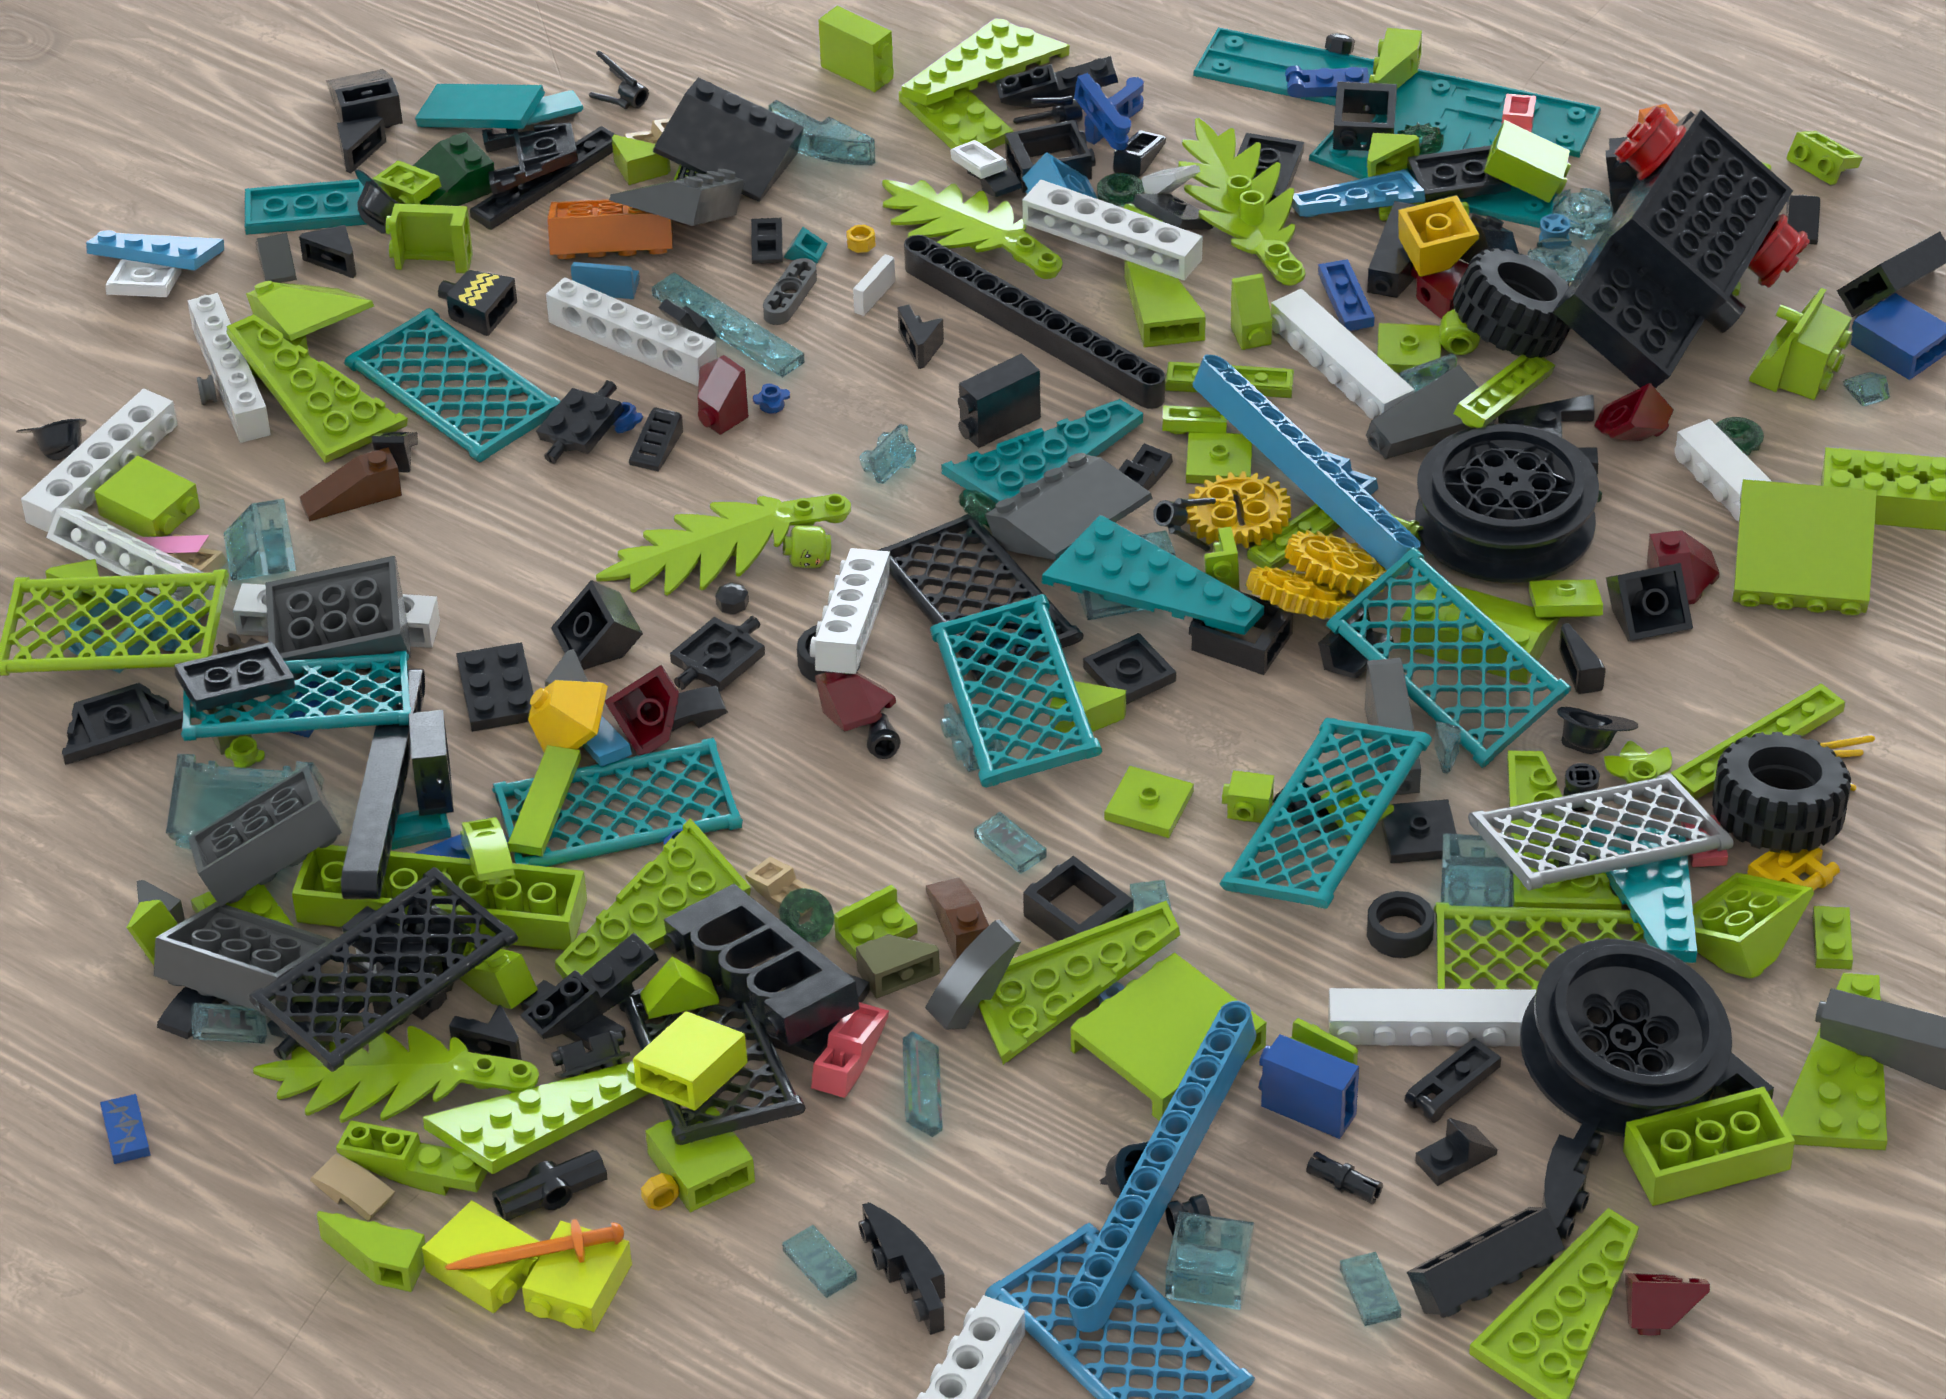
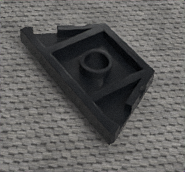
M141 683L132 684L75 702L71 714L73 720L69 723L67 730V745L62 750L65 765L181 729L183 710L180 713L170 707L167 699L153 694L149 688Z

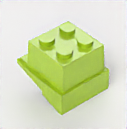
M1821 287L1801 312L1782 304L1780 305L1776 316L1787 322L1777 333L1750 375V382L1773 392H1777L1781 388L1812 400L1816 399L1821 389L1827 391L1834 376L1832 372L1838 373L1844 362L1845 355L1841 351L1846 349L1852 337V332L1848 331L1852 318L1822 303L1827 289Z

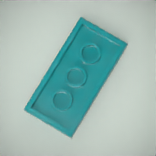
M437 84L416 115L415 121L417 127L523 129L544 96L545 91L543 85Z
M359 179L246 188V235L332 228L342 225H367L361 219L357 207V202L364 186Z

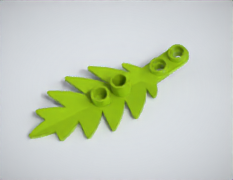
M1195 118L1197 140L1183 139L1182 145L1201 163L1179 161L1178 167L1199 166L1200 172L1192 178L1208 187L1185 184L1184 191L1198 201L1220 211L1199 210V217L1219 230L1235 237L1231 239V245L1250 254H1256L1277 281L1287 286H1293L1303 281L1305 269L1287 246L1294 235L1295 224H1290L1283 228L1291 210L1294 188L1287 189L1269 202L1279 179L1281 164L1276 162L1254 178L1260 159L1261 143L1256 142L1235 157L1236 138L1234 128H1229L1218 136L1203 120Z
M892 180L882 181V186L893 195V197L883 202V208L909 210L891 219V225L928 223L909 232L908 237L923 235L932 238L949 235L937 241V243L948 249L969 246L975 252H984L1002 247L1012 254L1014 260L1029 266L1042 279L1055 278L1062 269L1063 262L1061 257L1026 233L1027 225L1023 224V219L1013 224V210L1008 201L1002 202L988 213L989 203L984 191H978L963 203L962 193L956 184H950L939 194H936L935 190L924 180H919L912 186Z
M840 494L800 498L783 502L776 498L759 496L757 498L758 505L742 502L710 503V509L720 517L699 514H676L674 522L686 531L674 529L645 530L643 537L654 546H640L619 550L618 557L622 561L598 573L596 581H615L630 578V591L633 593L652 581L665 568L664 594L668 596L681 585L695 568L698 561L701 560L700 590H705L724 568L731 555L736 557V576L739 577L757 559L768 543L772 533L774 546L779 547L784 541L790 526H812L815 522L821 521L830 523L843 522L851 512V502Z
M415 1026L407 1027L409 1051L395 1038L384 1032L368 1043L369 1053L364 1048H361L344 1060L345 1064L334 1072L329 1071L323 1063L304 1047H296L291 1053L290 1060L266 1063L253 1068V1073L257 1076L283 1081L277 1092L278 1100L298 1095L318 1086L305 1108L306 1116L327 1108L356 1089L339 1116L341 1123L371 1108L394 1089L395 1091L380 1114L381 1121H386L403 1112L435 1088L433 1101L438 1102L453 1091L459 1083L472 1084L479 1089L498 1088L514 1093L532 1089L539 1079L538 1069L528 1061L468 1052L464 1043L456 1037L450 1038L448 1050L435 1037ZM334 1042L329 1043L330 1052L335 1049Z

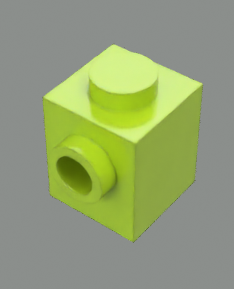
M1233 770L1230 784L1224 783L1222 792V804H1227V819L1261 823L1272 807L1274 775Z

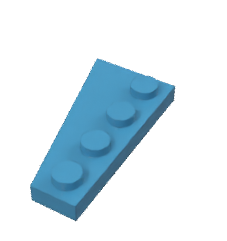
M1404 169L1295 193L1292 208L1300 217H1314L1326 213L1393 206L1394 201L1409 204L1425 202V191Z
M105 230L98 232L95 237L87 241L86 249L87 254L196 270L224 251V239L125 234Z

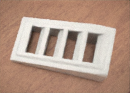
M1191 165L1164 169L1144 176L1141 180L1145 194H1170L1198 174L1200 169L1199 166Z

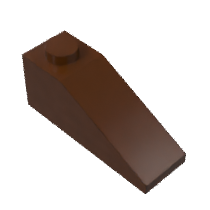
M389 447L356 456L299 497L309 522L402 496L398 466Z
M960 877L926 885L927 894L955 961L989 926L979 901Z

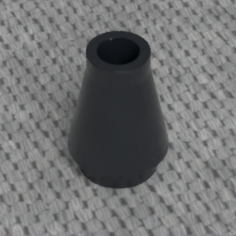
M881 713L882 717L879 720L869 724L867 748L875 757L888 759L897 753L901 740L889 722L888 716Z

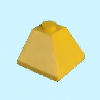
M555 680L544 689L539 688L535 691L530 699L531 709L528 721L543 752H545L547 745L578 749L598 734L608 688L607 685L600 682Z

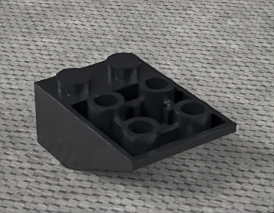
M384 69L326 80L340 122L379 116L384 119L385 128L403 124L399 93L393 78Z

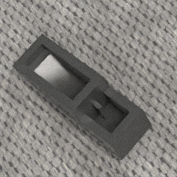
M1001 920L992 922L964 950L947 971L925 1008L945 1030L966 1029L980 1001L992 999L1021 941Z

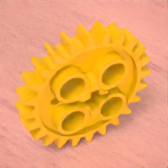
M1242 471L1239 477H1235L1232 472H1229L1226 479L1216 475V482L1213 483L1205 480V488L1196 486L1195 494L1188 495L1189 499H1216L1215 504L1186 507L1188 513L1186 522L1190 525V532H1196L1198 539L1206 537V544L1208 545L1214 541L1219 542L1218 528L1231 527L1236 546L1242 543L1245 548H1248L1249 542H1254L1260 546L1262 538L1272 541L1273 533L1282 534V527H1288V519L1291 518L1290 496H1287V489L1280 488L1279 481L1270 483V476L1260 480L1258 473L1253 474L1251 477H1246L1245 471ZM1233 495H1237L1239 499L1243 526L1239 525Z
M1306 530V533L1298 531L1297 535L1292 534L1291 538H1289L1284 551L1286 553L1285 558L1290 559L1288 563L1296 566V571L1305 572L1306 578H1315L1318 584L1326 583L1330 589L1335 588L1343 593L1349 590L1357 596L1359 592H1363L1387 571L1365 549L1359 548L1358 543H1348L1346 538H1339L1331 533L1329 536H1325L1320 531H1317L1316 534L1309 530Z
M1258 566L1256 569L1252 568L1245 585L1247 590L1252 591V594L1260 596V599L1271 601L1270 604L1277 605L1285 611L1306 614L1309 617L1315 615L1321 619H1330L1352 601V597L1348 596L1347 592L1343 593L1335 588L1330 589L1326 583L1318 584L1316 583L1317 579L1306 578L1305 573H1293L1290 570L1286 572L1276 567L1275 569L1267 566L1264 568Z

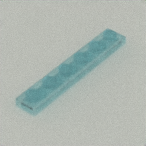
M675 272L652 286L653 297L661 302L668 299L680 308L686 305L707 319L718 338L782 378L805 363L802 351Z

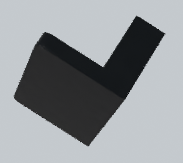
M1359 609L1346 622L1350 625L1353 622L1362 621L1364 609ZM1367 610V620L1371 622L1369 610ZM1369 628L1365 639L1371 645L1383 643L1387 640V634L1376 632ZM1330 631L1318 642L1324 670L1355 679L1367 669V661L1369 660L1342 635ZM1390 636V641L1394 643L1393 636Z

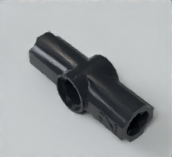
M591 1150L558 1165L553 1161H543L535 1165L529 1171L526 1178L493 1191V1201L499 1216L505 1221L514 1219L542 1206L547 1210H557L570 1201L573 1193L607 1180V1170L597 1150Z

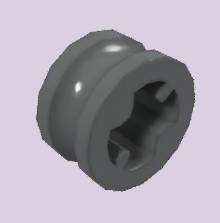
M212 374L208 375L207 379L196 377L201 404H206L208 400H212L213 403L217 402Z

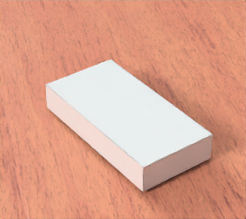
M976 140L950 150L953 161L980 179L1007 170L1004 158Z
M886 254L882 256L853 288L855 313L865 316L895 282L894 257Z

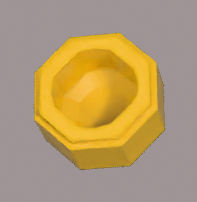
M863 224L854 225L846 231L848 249L861 253L869 252L876 246L873 228Z
M660 1173L649 1178L642 1186V1199L650 1209H664L671 1206L679 1196L678 1184L672 1175Z

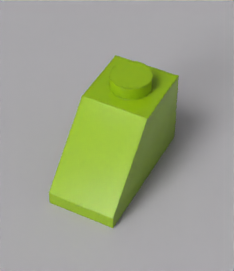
M1262 273L1232 279L1231 329L1241 350L1272 344V317Z
M1074 681L1092 732L1125 718L1126 690ZM1053 697L1050 708L1060 709L1067 703L1066 698ZM1063 720L1058 722L1053 730L1067 733L1075 727L1074 721L1068 722Z

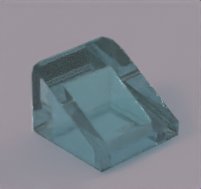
M1867 372L1843 381L1845 388L1862 406L1878 403L1890 397L1887 377L1882 374Z
M1436 722L1435 750L1442 772L1448 774L1460 752L1461 730L1458 726Z

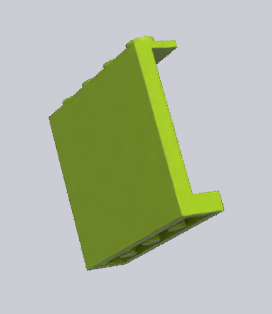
M1743 479L1740 492V516L1732 602H1739L1746 607H1756L1759 604L1773 605V607L1781 610L1800 607L1807 608L1808 611L1815 613L1835 610L1850 616L1867 613L1870 601L1877 490Z
M1174 952L1163 961L1156 962L1149 971L1138 979L1131 980L1123 990L1112 998L1105 999L1098 1008L1087 1016L1077 1019L1073 1026L1070 1027L1071 1052L1075 1054L1084 1047L1149 1097L1152 1100V1116L1160 1121L1219 1010L1226 1003L1238 1000ZM1251 1011L1256 1031V1039L1245 1061L1266 1046L1267 1022L1253 1011Z

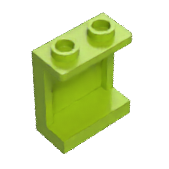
M394 204L392 215L386 218V233L391 234L389 256L394 258L395 269L402 270L404 261L406 259L455 261L456 273L469 271L473 249L467 206Z

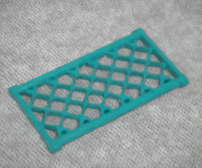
M431 308L420 312L417 316L350 354L344 360L345 366L352 371L360 372L467 450L469 456L477 462L486 460L497 451L541 425L561 402L560 399L551 397L446 323ZM428 324L425 330H419ZM443 335L448 338L445 344H429V340L434 337ZM409 338H425L423 344H407ZM403 339V343L396 344L397 342ZM461 350L467 352L465 358H449L451 352ZM386 352H401V357L398 359H383V355ZM408 352H423V357L419 359H406L405 354ZM429 352H445V357L429 359L427 354ZM377 354H379V357H378V358H376V359H371L372 357H374V356H376ZM484 364L488 367L484 373L469 372L471 366ZM428 366H443V371L440 373H425V368ZM450 366H465V371L462 373H447V368ZM383 367H399L397 373L387 375L381 373ZM404 367H421L419 373H403ZM504 378L508 381L505 387H489V383L493 380ZM471 380L486 381L483 387H467V383ZM403 381H419V385L415 388L404 390L400 387ZM425 381H441V385L437 388L423 387ZM447 381H463V386L445 387ZM523 392L528 395V400L524 402L509 401L512 395H518ZM424 395L439 396L437 402L424 404L420 401ZM446 395H461V400L459 402H443V397ZM468 395L484 396L481 402H465V398ZM490 395H506V399L503 402L487 401ZM512 409H525L526 415L510 417L508 416V411ZM533 409H540V410L536 411L535 413H533L532 415H530V411H531V410H533ZM443 410H459V415L456 417L444 419L440 416ZM465 410H482L481 415L478 417L463 416ZM487 410H504V414L500 417L485 416ZM466 424L480 425L479 430L476 432L465 434L461 431V427ZM487 424L502 425L500 431H483L484 426ZM515 424L514 426L506 430L507 425ZM485 439H491L490 441H488V442H486L485 444L481 445V443H482L483 440H485Z
M1415 547L1405 553L1400 560L1340 612L1331 617L1326 624L1333 633L1342 635L1369 661L1389 659L1390 651L1393 649L1410 650V662L1402 664L1404 673H1407L1404 676L1408 697L1473 755L1472 759L1481 768L1486 767L1500 752L1558 701H1561L1572 688L1563 679L1558 680L1430 566L1424 560V555ZM1409 566L1414 568L1410 579H1395ZM1430 583L1437 589L1436 597L1433 600H1417L1415 598L1417 586ZM1386 586L1388 587V598L1386 600H1371ZM1394 586H1411V599L1393 600L1391 598L1392 588ZM1454 604L1461 610L1457 621L1439 620V609L1443 606ZM1432 606L1435 608V619L1433 621H1416L1415 609L1417 607ZM1386 607L1388 609L1387 619L1383 622L1368 621V608ZM1393 607H1410L1412 609L1411 619L1409 621H1392L1391 609ZM1363 608V620L1349 625L1346 621L1359 609ZM1477 625L1484 631L1481 642H1464L1462 640L1464 628ZM1369 628H1385L1387 630V640L1383 643L1371 645L1365 639L1366 632ZM1393 628L1411 629V639L1407 643H1393L1390 641V631ZM1458 628V641L1439 642V629ZM1415 629H1435L1434 641L1430 643L1415 642ZM1501 646L1508 653L1507 660L1503 664H1489L1486 662V651L1488 649ZM1417 649L1434 650V662L1431 664L1414 663V651ZM1440 649H1457L1459 651L1458 662L1455 664L1438 663V651ZM1464 649H1481L1483 651L1482 662L1479 664H1464L1462 662V651ZM1524 667L1532 674L1528 685H1512L1509 682L1512 670H1519ZM1417 670H1431L1434 672V682L1432 685L1419 688L1412 682L1413 673ZM1441 670H1455L1458 672V682L1456 685L1437 684V673ZM1465 670H1480L1482 672V683L1480 685H1463L1461 683V674ZM1488 670L1506 671V683L1504 685H1487L1485 683V674ZM1548 688L1551 693L1535 706L1533 704L1534 693ZM1514 691L1529 692L1530 705L1527 707L1510 706V693ZM1439 692H1456L1458 694L1457 705L1443 710L1435 703L1437 694ZM1463 692H1480L1482 694V703L1478 707H1463L1461 705V694ZM1487 692H1505L1506 704L1503 707H1488L1485 705V694ZM1464 713H1479L1481 715V726L1477 729L1466 731L1459 725L1460 717ZM1488 713L1505 714V727L1501 729L1486 728L1484 726L1485 715ZM1527 713L1512 728L1509 727L1510 714ZM1503 735L1488 749L1482 746L1485 736Z
M1044 594L948 622L938 623L930 628L933 641L938 643L980 769L978 773L980 783L985 788L1083 759L1096 757L1102 753L1099 740L1093 736L1048 611L1050 609L1048 598ZM1030 613V614H1029L1027 617H1025V618L1019 617V616H1021V615ZM998 622V623H997L995 626H993V627L986 626V625H989V624ZM1007 622L1021 625L1012 634L1001 631ZM1029 628L1041 629L1042 634L1035 640L1021 637ZM966 631L962 636L954 635ZM975 631L989 634L981 643L968 640ZM995 638L1009 641L1000 650L989 647ZM1017 644L1029 647L1023 656H1016L1009 652ZM963 647L976 650L969 659L956 658L955 655ZM1036 651L1049 652L1050 657L1043 663L1029 660ZM985 653L996 656L993 663L988 666L977 663V660ZM1004 660L1017 663L1011 672L997 670V667ZM1024 667L1037 670L1031 679L1017 676ZM970 670L984 672L980 680L976 682L964 681L963 678ZM1044 674L1057 675L1059 679L1051 686L1037 683ZM993 676L1004 679L1001 686L996 689L987 687L984 684ZM1012 683L1025 686L1019 695L1014 696L1005 693V690ZM1032 690L1045 693L1041 701L1037 703L1025 698ZM978 693L992 696L985 705L972 704L971 699ZM1053 697L1066 698L1067 701L1057 710L1045 706ZM1001 699L1013 703L1005 712L992 709V707ZM1021 706L1033 710L1026 719L1012 715ZM1042 713L1054 717L1047 726L1035 724L1033 721ZM986 716L1000 719L994 728H980L979 722ZM1063 720L1068 722L1074 721L1075 727L1067 733L1053 730L1058 722ZM1007 723L1021 726L1015 735H1007L1000 732ZM1028 730L1042 733L1033 743L1021 739ZM1048 737L1062 740L1054 750L1041 746ZM996 739L1008 742V745L1001 752L988 751L987 746ZM1069 744L1080 745L1064 750ZM1017 746L1029 750L1022 759H1016L1008 755ZM1035 754H1043V755H1045V756H1041V757L1032 759V757H1033ZM1003 763L1011 764L1010 766L999 768Z
M406 650L394 651V653L284 661L292 674L304 673L305 675L298 680H294V689L282 691L275 695L269 694L270 698L265 701H258L252 698L246 702L216 707L219 711L211 715L202 711L196 712L183 690L181 737L183 741H194L197 738L391 724H399V726L409 725V713H411L407 674L409 655ZM400 666V673L392 672L389 669L390 667ZM356 669H372V672L367 675L355 673ZM325 671H338V674L331 678L321 675ZM380 676L390 679L385 683L373 681ZM344 679H351L356 681L355 683L349 686H344L339 683ZM311 681L321 683V685H319L316 688H309L305 686ZM398 684L402 686V691L400 692L391 689ZM362 687L373 689L368 694L357 692ZM329 689L339 692L331 697L322 694ZM293 692L305 694L299 699L289 697ZM380 695H386L391 698L386 702L374 700ZM348 697L357 700L350 705L340 702ZM311 700H318L322 702V704H320L317 707H310L306 705V703L310 702ZM278 702L288 705L281 710L271 707ZM403 703V710L393 711V706ZM242 705H249L254 707L248 712H241L237 710V708L241 707ZM363 706H370L375 709L374 712L358 713L357 711ZM330 708L340 711L338 715L323 714L324 711ZM294 711L306 713L305 717L289 718L288 716ZM260 713L271 715V718L268 720L254 719ZM228 715L237 718L236 722L220 723L219 721ZM191 718L200 719L202 722L198 725H191Z
M1325 718L1319 727V734L1231 871L1225 873L1219 883L1220 886L1226 891L1246 893L1327 909L1334 899L1333 893L1421 752L1426 751L1429 747L1432 737L1425 732H1414L1343 721L1335 718ZM1334 734H1342L1347 736H1344L1340 739H1336L1334 737ZM1363 738L1374 739L1375 741L1364 743ZM1354 741L1361 742L1359 748L1348 753L1341 752L1343 746ZM1393 743H1399V744H1405V745H1409V746H1402V747H1399V748H1394L1392 744H1393ZM1388 745L1391 748L1388 753L1377 758L1370 756L1373 750ZM1338 751L1339 753L1337 758L1328 762L1320 763L1318 761L1322 753ZM1362 755L1368 757L1367 762L1354 768H1349L1347 765L1349 761ZM1391 760L1398 762L1394 771L1389 770L1383 773L1377 771V767ZM1344 765L1346 768L1343 773L1332 778L1325 776L1328 770L1337 766ZM1368 770H1374V777L1361 783L1355 782L1354 778L1357 775ZM1317 775L1323 777L1322 782L1309 788H1304L1302 785L1307 777ZM1351 780L1353 783L1351 787L1338 793L1332 791L1333 786L1343 781ZM1375 785L1382 786L1378 796L1373 795L1364 798L1361 795L1364 790ZM1323 790H1329L1330 795L1327 798L1315 803L1310 802L1309 798L1312 795ZM1352 795L1359 796L1358 802L1345 808L1339 806L1341 800ZM1307 801V806L1293 813H1289L1286 810L1291 802ZM1335 805L1337 807L1334 813L1325 817L1318 818L1316 816L1317 811L1327 806ZM1359 810H1365L1367 813L1362 821L1346 822V817ZM1307 815L1314 816L1313 822L1300 828H1295L1293 825L1296 820ZM1336 820L1344 822V825L1339 829L1329 833L1323 831L1325 825ZM1290 825L1292 828L1290 832L1277 838H1273L1270 835L1275 827ZM1314 830H1320L1321 835L1307 843L1300 841L1301 836ZM1344 835L1351 837L1347 846L1330 847L1332 840ZM1291 840L1298 841V846L1289 851L1279 853L1277 850L1284 843ZM1321 845L1328 847L1327 852L1317 857H1307L1308 851ZM1275 851L1273 858L1262 863H1256L1254 860L1259 852ZM1298 855L1305 857L1303 863L1292 868H1285L1284 866L1287 860ZM1329 860L1335 863L1330 872L1326 871L1320 874L1314 872V868L1319 864ZM1276 865L1282 867V871L1266 879L1261 876L1263 871ZM1309 870L1312 873L1310 878L1297 884L1291 882V878L1301 872ZM1253 875L1259 877V881L1242 879L1243 877L1246 878ZM1284 880L1289 883L1288 887L1276 885V883ZM1311 886H1317L1319 888L1318 892L1309 891L1305 889Z
M713 737L703 739L701 743L624 758L603 767L595 764L577 768L572 783L582 782L586 789L580 795L567 793L565 799L574 803L569 809L560 811L558 816L560 819L555 824L549 839L550 841L552 838H559L567 841L566 849L551 851L549 847H546L543 857L536 855L522 857L521 853H512L515 864L548 867L661 843L671 832L683 829V825L687 821L681 816L688 809L703 813L702 820L694 821L703 833L727 828L729 830L742 828L743 819L740 817L717 751V742ZM710 755L713 767L699 763L700 756ZM682 761L687 767L682 773L676 774L666 770L667 763ZM649 768L654 773L646 781L632 777L634 770ZM693 770H699L708 774L701 782H695L686 778ZM615 774L616 778L620 779L613 788L599 784L600 777ZM534 777L506 783V781L493 783L492 791L499 804L508 839H510L514 829L512 821H517ZM660 777L674 781L668 789H662L653 785ZM717 778L721 790H715L707 785L712 779ZM626 784H632L641 788L634 796H628L620 792ZM681 785L695 789L686 798L674 794ZM593 791L607 795L601 803H594L586 799ZM648 792L661 796L658 802L653 805L640 801V799ZM700 794L715 797V800L709 806L694 802ZM514 796L519 802L513 809H508L505 797ZM614 799L628 803L620 812L606 808ZM667 801H674L682 805L675 813L660 809ZM721 802H725L729 814L720 815L715 809ZM581 806L594 810L587 819L572 815ZM633 808H640L648 812L642 820H636L627 816ZM600 815H606L615 819L608 827H601L593 823ZM655 816L669 820L668 827L655 830L648 823ZM566 822H572L581 826L572 835L560 831V828ZM621 823L635 827L634 834L619 837L614 830ZM588 830L601 834L599 842L585 844L580 838Z

